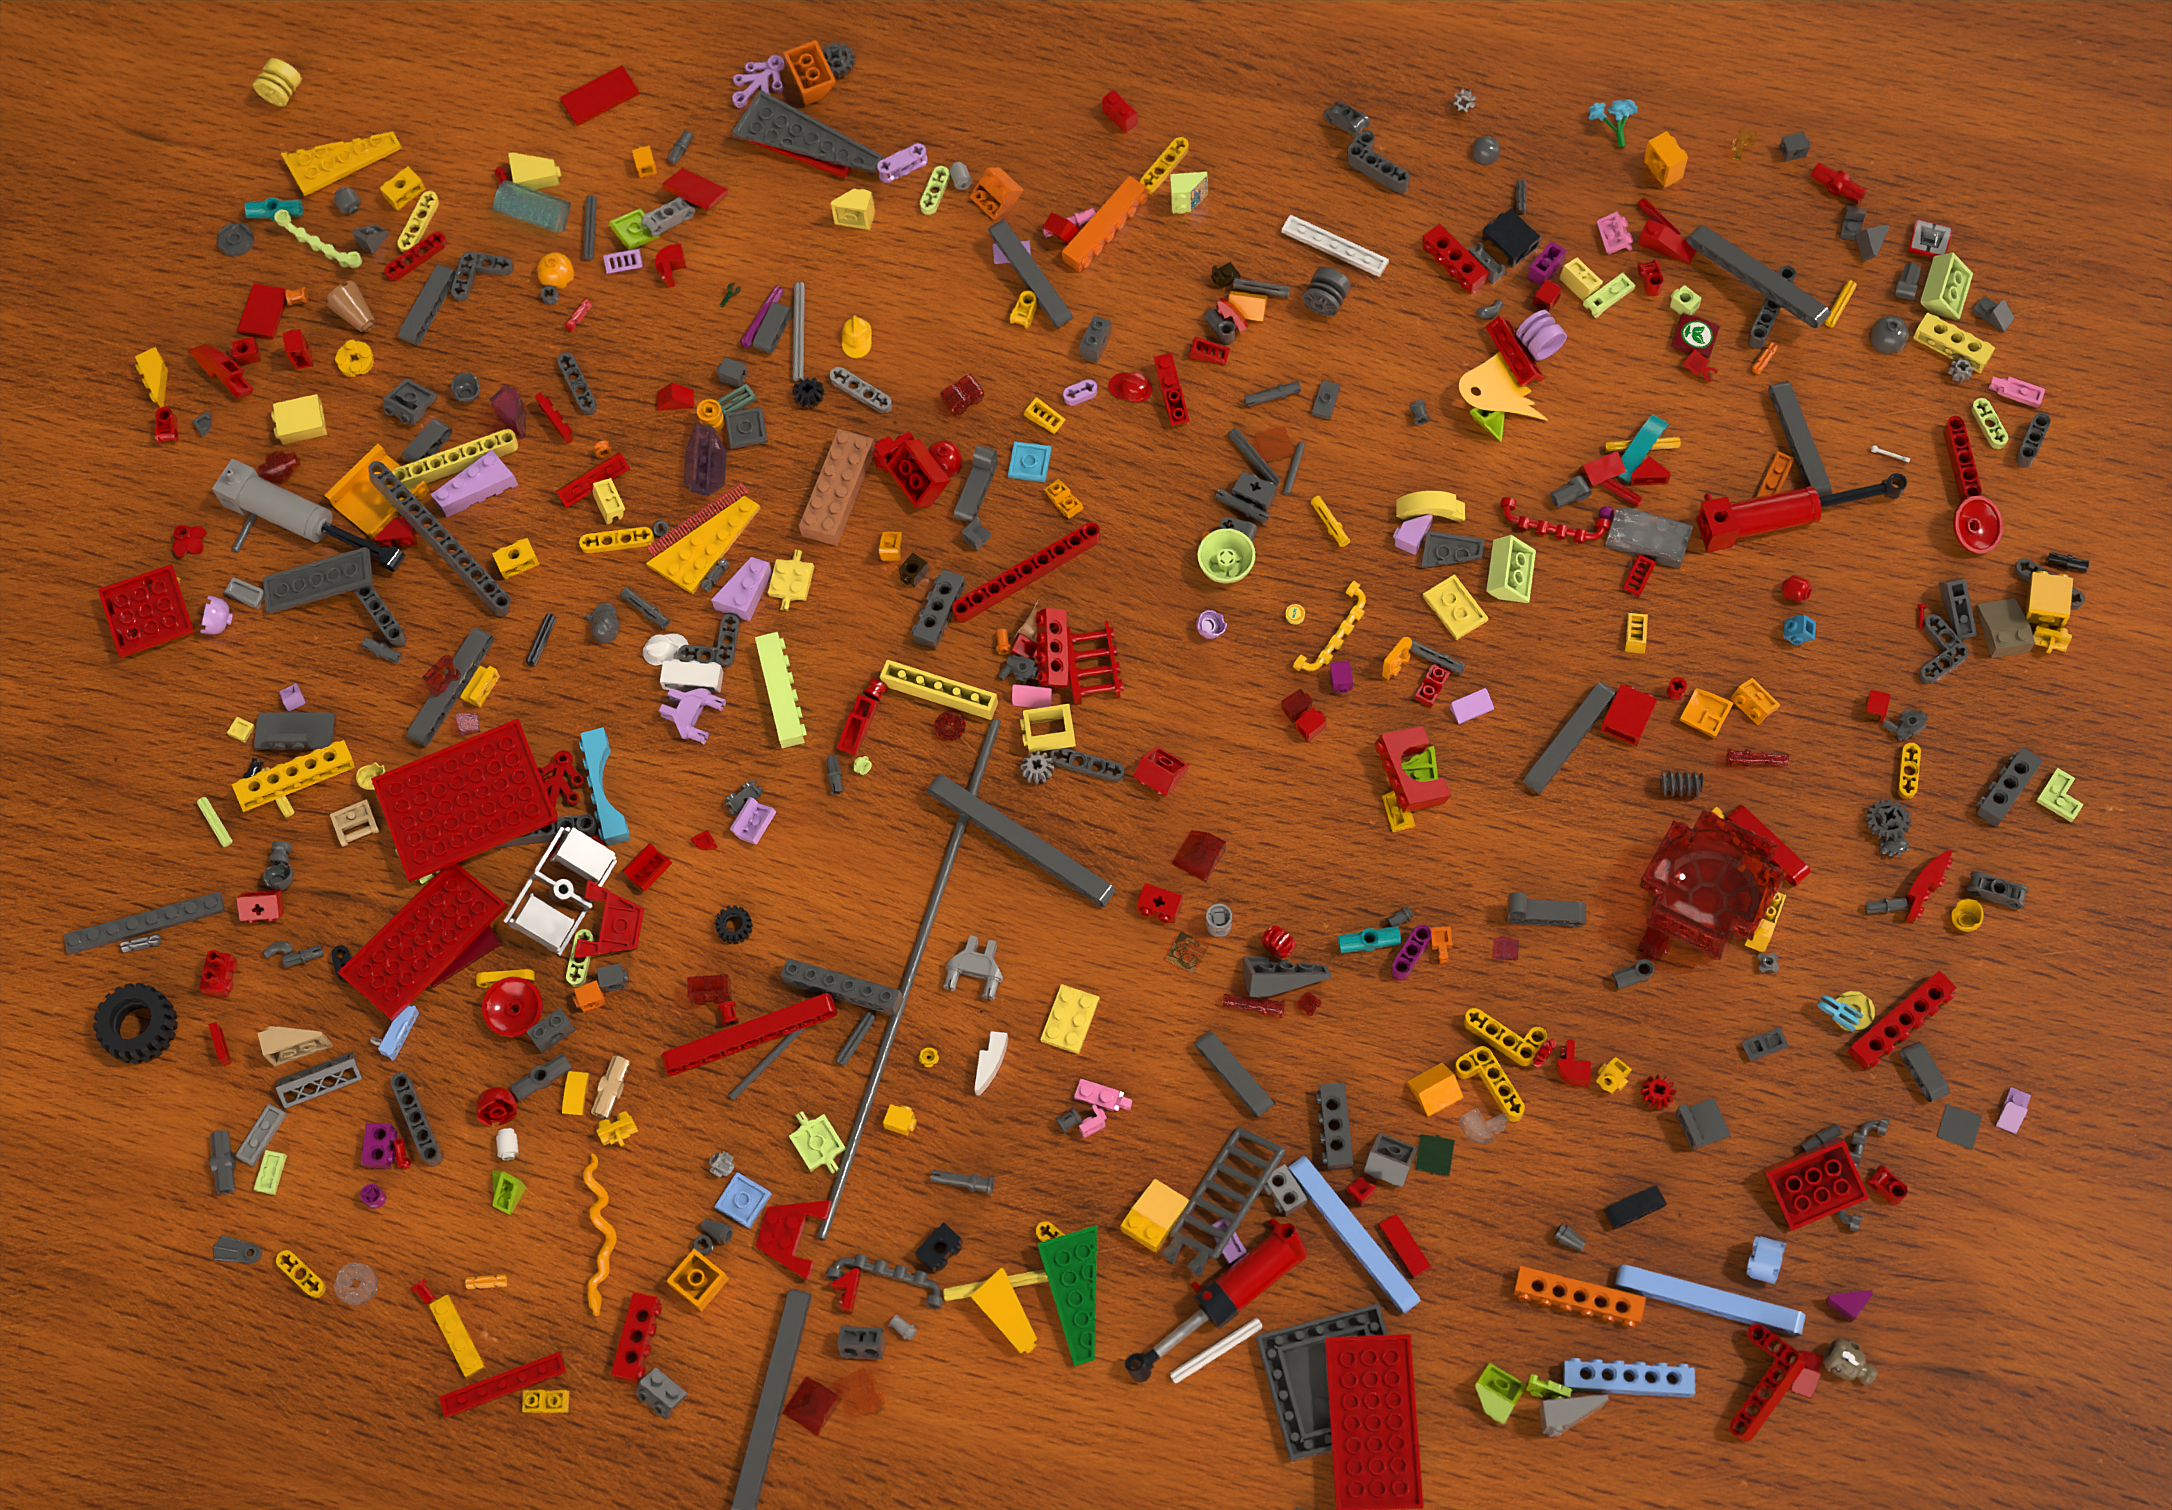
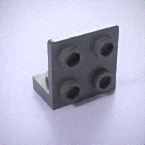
M1713 1098L1687 1107V1104L1678 1106L1675 1114L1692 1151L1730 1136L1727 1125Z

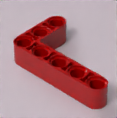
M1760 1324L1751 1325L1747 1331V1336L1758 1348L1774 1358L1775 1362L1729 1425L1730 1432L1743 1442L1751 1441L1806 1365L1805 1357L1800 1352ZM1763 1333L1762 1338L1757 1340V1336ZM1780 1344L1779 1349L1773 1352L1774 1347ZM1797 1356L1795 1362L1790 1363V1359ZM1784 1373L1783 1378L1777 1381L1778 1376ZM1768 1391H1771L1770 1396L1768 1398H1764L1765 1394ZM1758 1408L1757 1414L1752 1416L1753 1410ZM1746 1426L1744 1432L1739 1433L1740 1428Z

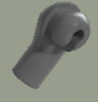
M1495 300L1492 306L1478 308L1477 316L1483 319H1493L1504 304L1500 300Z
M276 941L262 952L269 959L280 951L284 955H289L293 952V947L288 941Z

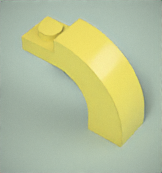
M1415 492L1396 499V517L1409 521L1430 514L1443 516L1461 523L1465 521V503L1456 500V495L1448 492Z

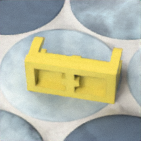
M1578 258L1564 265L1559 277L1583 302L1591 294L1597 292L1603 283Z
M609 478L593 483V496L606 524H611L615 516H618L619 520L622 519L625 507L612 479Z

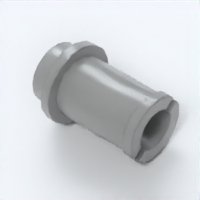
M898 1315L890 1322L889 1326L903 1335L904 1340L908 1339L910 1341L917 1333L914 1325H909Z

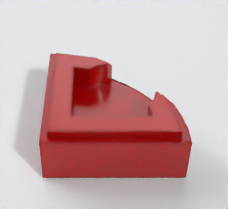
M708 829L690 839L697 848L702 850L718 848Z

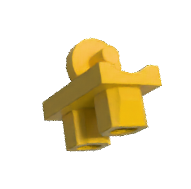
M2040 622L2033 633L2035 644L2046 647V653L2049 654L2052 652V649L2066 652L2072 639V635L2068 634V629L2060 627L2057 630L2049 629L2050 626L2048 624Z
M626 1111L617 1115L618 1121L612 1124L607 1119L599 1122L597 1133L603 1145L619 1142L620 1146H624L623 1139L638 1132L632 1116H629Z

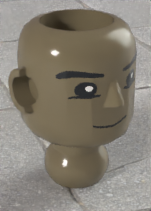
M1841 1338L1835 1339L1824 1353V1366L1828 1371L1833 1372L1837 1378L1853 1380L1858 1377L1863 1384L1870 1385L1878 1373L1874 1366L1865 1364L1866 1356L1860 1350L1861 1347L1854 1341L1850 1340L1848 1342Z

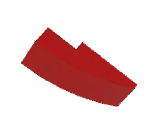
M858 694L853 710L848 715L837 749L856 755L874 718L879 701Z

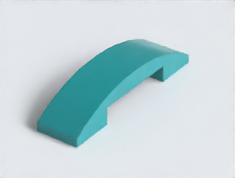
M1653 414L1623 454L1621 460L1626 472L1617 476L1618 478L1627 483L1630 482L1632 473L1640 466L1658 438L1661 437L1669 424Z

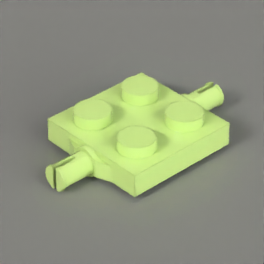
M803 1111L800 1112L801 1116L798 1113L796 1117L802 1126L796 1132L789 1135L806 1165L810 1171H813L817 1167L826 1164L831 1174L835 1173L834 1169L837 1172L839 1168L833 1159L845 1151L846 1148L825 1114L809 1121Z

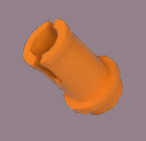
M1004 628L998 629L995 632L997 639L996 650L1001 655L1008 654L1011 649L1008 641V630Z

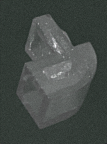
M1476 1108L1459 1117L1458 1123L1464 1134L1471 1141L1478 1144H1488L1493 1142V1132L1498 1134L1506 1129L1505 1126L1507 1125L1508 1118L1505 1113H1502L1486 1122L1479 1109Z

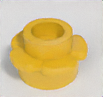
M924 1048L920 1052L919 1062L924 1064L925 1067H932L939 1060L937 1051L934 1048Z

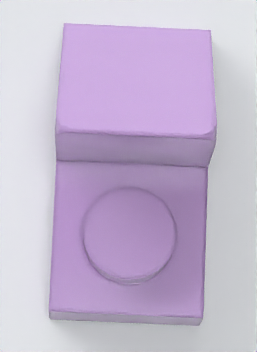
M2011 1087L1996 1126L2016 1134L2028 1111L2026 1108L2031 1095Z

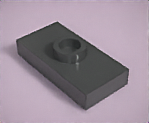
M1322 380L1312 411L1313 416L1331 419L1341 385Z

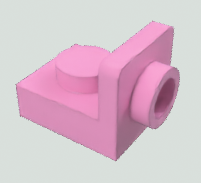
M1095 1104L1091 1106L1095 1117L1086 1118L1079 1126L1083 1138L1106 1127L1105 1119L1107 1117L1102 1108L1098 1109Z

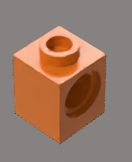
M597 980L574 989L576 996H573L577 1008L580 1007L584 1013L607 1004Z

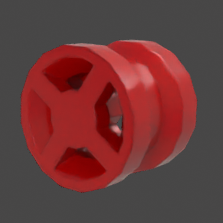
M871 678L869 686L864 689L863 693L868 698L880 701L882 693L886 692L888 688L880 680Z

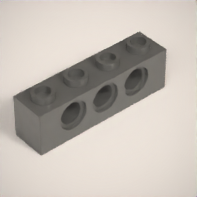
M944 569L940 575H937L934 582V590L930 591L927 597L928 603L925 608L921 609L920 620L912 629L915 643L934 650L937 649L953 614L952 605L960 598L966 585L964 576ZM943 591H949L948 594H941ZM936 607H941V608H942V609L939 610V611H934V610H933V609L936 608ZM929 623L935 624L933 627H926Z
M2023 747L2019 753L2015 751L2008 760L2011 762L2008 768L2006 766L2003 767L1998 774L2000 777L1998 783L1993 781L1987 790L1990 792L1988 797L1983 796L1977 804L1979 810L1976 814L1995 827L2002 821L2043 762L2041 758ZM2015 769L2021 770L2022 774L2017 773ZM2004 783L2009 784L2012 789L2005 787ZM1994 798L1999 799L2002 804L1996 803Z
M1345 1083L1322 1084L1319 1091L1316 1092V1102L1321 1104V1111L1318 1112L1319 1124H1323V1131L1320 1132L1321 1144H1325V1152H1322L1323 1164H1327V1170L1353 1168V1156ZM1334 1103L1338 1108L1336 1110H1329L1326 1105ZM1337 1123L1340 1128L1338 1130H1331L1328 1125ZM1339 1143L1342 1148L1335 1151L1331 1148V1144Z

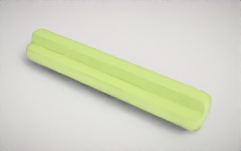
M206 797L199 799L197 804L223 847L232 844L231 837Z

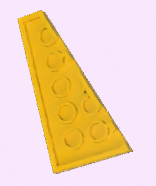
M743 496L646 563L647 567L689 593L694 594L701 582L706 579L709 572L717 565V562L724 556L760 510V505Z

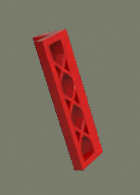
M1499 315L1485 326L1521 386L1525 387L1534 379L1540 382L1545 379L1526 346L1517 337V332L1509 319Z

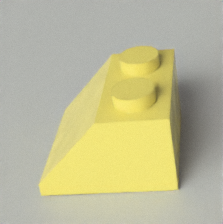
M852 189L831 202L835 224L871 229L875 214L871 191Z

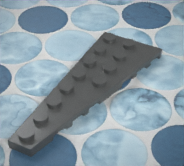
M762 90L758 92L732 131V134L736 137L870 173H875L878 169L879 161L884 159L877 152Z

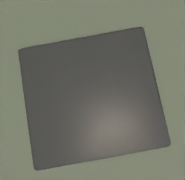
M1947 1104L1937 1137L1973 1149L1982 1116Z

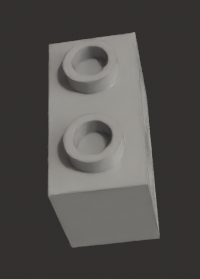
M1285 1164L1274 1170L1263 1188L1268 1196L1272 1195L1275 1199L1273 1203L1279 1213L1283 1212L1286 1217L1306 1205L1307 1198ZM1275 1179H1281L1284 1182V1184L1280 1187H1276L1273 1185L1272 1181ZM1286 1196H1291L1295 1202L1286 1204L1283 1199Z

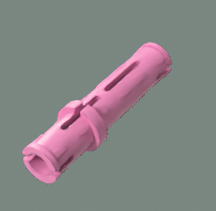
M1091 208L1081 213H1073V216L1066 219L1070 220L1075 226L1080 227L1088 222L1096 213ZM1042 229L1045 238L1052 236V234Z

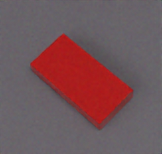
M216 1022L208 1024L218 1061L224 1066L231 1064L222 1028Z

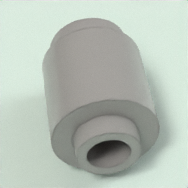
M956 162L950 166L949 173L955 187L961 190L967 189L971 185L972 179L966 165L962 162Z

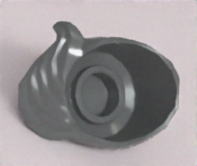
M601 603L594 609L592 614H586V618L590 621L591 633L599 643H611L616 639L619 621L616 609L612 604Z

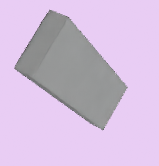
M268 1103L235 1157L254 1167L287 1113Z

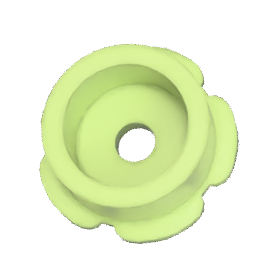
M867 756L863 758L858 757L854 761V771L861 775L866 774L871 769L872 763Z

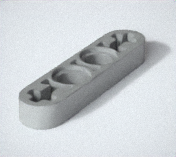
M836 367L831 370L830 379L835 386L879 413L885 414L891 411L892 401L888 395L844 368ZM840 374L842 375V378H840V377H838L837 379L835 378V375H837V376H839ZM852 382H856L859 384V386L856 389H850L848 387L849 384ZM870 391L874 395L871 398H865L863 396L864 393ZM880 402H881V403L887 402V405H882V406H880Z

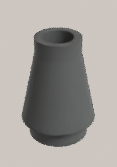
M705 1219L701 1225V1230L720 1244L728 1243L733 1235V1228L729 1224Z
M1561 1223L1553 1235L1557 1243L1576 1249L1579 1252L1586 1243L1568 1224L1565 1226Z

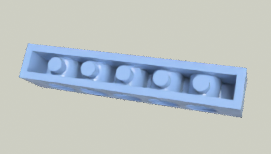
M1569 1358L1563 1364V1386L1571 1388V1391L1692 1398L1695 1394V1368H1689L1687 1364H1676V1367H1667L1666 1363H1654V1366H1648L1645 1362H1633V1365L1624 1364V1361L1619 1360L1603 1363L1599 1359L1581 1362V1359ZM1580 1371H1588L1591 1378L1588 1380L1581 1378ZM1604 1371L1609 1372L1612 1375V1380H1604L1601 1373ZM1623 1373H1631L1634 1381H1625ZM1645 1374H1652L1655 1377V1383H1648L1645 1380ZM1666 1376H1675L1677 1384L1668 1383Z

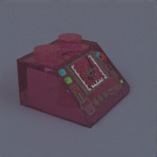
M504 385L490 398V402L497 417L523 439L526 433V411L523 407L525 404L519 398L521 395L515 388L511 389Z

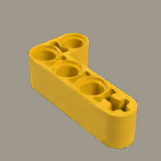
M1477 1008L1469 1009L1465 1015L1464 1025L1467 1030L1521 1066H1529L1534 1061L1535 1054L1547 1039V1033L1541 1027L1532 1028L1523 1039ZM1474 1018H1477V1021H1476V1020H1475L1474 1022H1471V1021H1470L1471 1019L1473 1020ZM1492 1028L1496 1031V1034L1490 1035L1486 1032V1029ZM1538 1035L1542 1041L1535 1042L1532 1036ZM1511 1040L1514 1045L1506 1046L1503 1041ZM1522 1051H1527L1530 1053L1531 1057L1524 1058L1521 1056L1520 1053Z
M1485 1046L1478 1047L1457 1060L1454 1072L1458 1078L1468 1079L1478 1073L1504 1116L1511 1122H1517L1522 1118L1525 1110L1524 1103L1489 1048ZM1480 1054L1485 1055L1488 1060L1484 1062L1479 1061L1477 1056ZM1466 1064L1470 1070L1462 1071L1459 1066ZM1495 1072L1498 1078L1491 1079L1488 1073ZM1505 1089L1509 1095L1501 1096L1498 1091ZM1513 1107L1514 1110L1518 1109V1113L1515 1111L1511 1112V1108Z

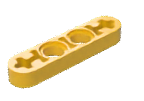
M1178 137L1174 139L1141 178L1140 183L1143 185L1151 182V185L1146 186L1147 194L1153 193L1187 154L1189 142L1186 138ZM1177 145H1178V146L1184 145V148H1183V147H1180V148L1177 150ZM1167 156H1173L1175 160L1173 162H1167L1165 158ZM1156 169H1163L1164 173L1157 175L1154 171Z
M640 527L585 534L580 538L579 544L583 552L597 553L646 547L653 543L654 535L650 528ZM644 534H647L648 536L643 540L642 537H644ZM625 535L631 536V540L627 543L621 541ZM605 538H612L611 544H602ZM587 541H591L589 547H586Z

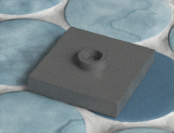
M762 407L724 413L731 449L768 442Z

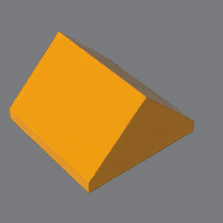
M1443 1063L1406 1082L1427 1118L1463 1098L1454 1073Z

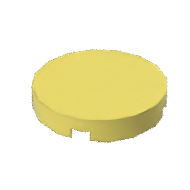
M1849 991L1836 999L1839 1003L1844 1002L1863 1014L1862 1019L1857 1018L1859 1020L1858 1025H1853L1855 1027L1853 1032L1865 1030L1871 1025L1875 1017V1007L1872 1001L1864 996L1863 993ZM1837 1023L1841 1028H1843V1029H1845V1030H1847V1031H1850V1030H1848L1847 1028H1845L1844 1026H1842V1025H1840L1839 1023Z

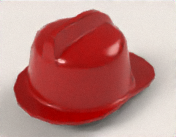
M1139 372L1118 373L1110 379L1108 384L1109 391L1113 396L1133 402L1146 401L1152 395L1153 390L1150 381Z

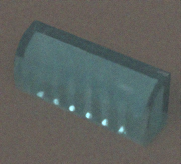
M505 180L496 192L492 210L558 233L565 231L571 202Z

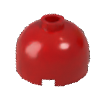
M944 440L937 441L927 449L948 478L954 477L962 469V454L954 443Z
M489 1088L483 1091L477 1099V1117L484 1125L492 1126V1123L499 1122V1125H504L517 1115L516 1099L506 1088Z

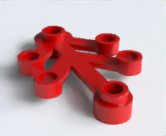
M566 750L557 752L554 755L553 762L543 768L538 767L539 771L543 772L541 775L542 779L545 778L546 774L556 769L555 776L546 780L544 784L546 790L552 787L550 800L557 817L558 813L555 807L560 788L566 795L570 805H577L579 803L578 794L572 791L563 778L565 770L572 778L573 786L581 787L584 784L582 775L577 774L572 766V754ZM561 757L567 758L564 762L560 761ZM580 778L581 782L575 783L574 780ZM572 796L577 797L575 801H570Z

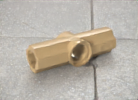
M620 1056L612 1057L607 1073L601 1078L598 1085V1095L591 1110L593 1115L603 1119L609 1118L616 1099L621 1096L623 1091V1080L630 1065L629 1060Z

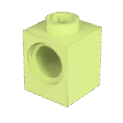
M1684 285L1680 290L1676 289L1672 293L1670 307L1680 315H1692L1699 308L1702 298Z

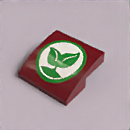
M1682 314L1671 346L1685 354L1693 352L1695 349L1708 359L1711 356L1720 326L1696 316Z

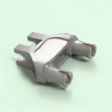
M970 935L966 949L947 962L946 970L948 972L943 988L949 990L950 987L951 991H955L959 975L965 974L987 980L982 997L988 999L989 996V1000H994L998 984L1003 981V976L994 960L998 947L996 945L997 941L988 940L985 953L981 954L976 952L979 943L978 937Z

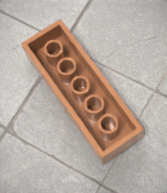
M841 429L837 430L799 524L803 537L838 546L873 458L871 453L875 445L873 438Z

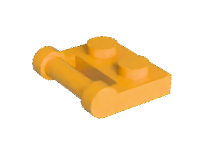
M1403 637L1384 660L1382 676L1387 680L1399 673L1402 663L1409 662V649L1412 647V640L1409 637Z

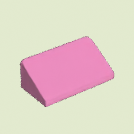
M1013 685L1012 704L1014 706L1031 708L1051 706L1053 697L1051 688Z

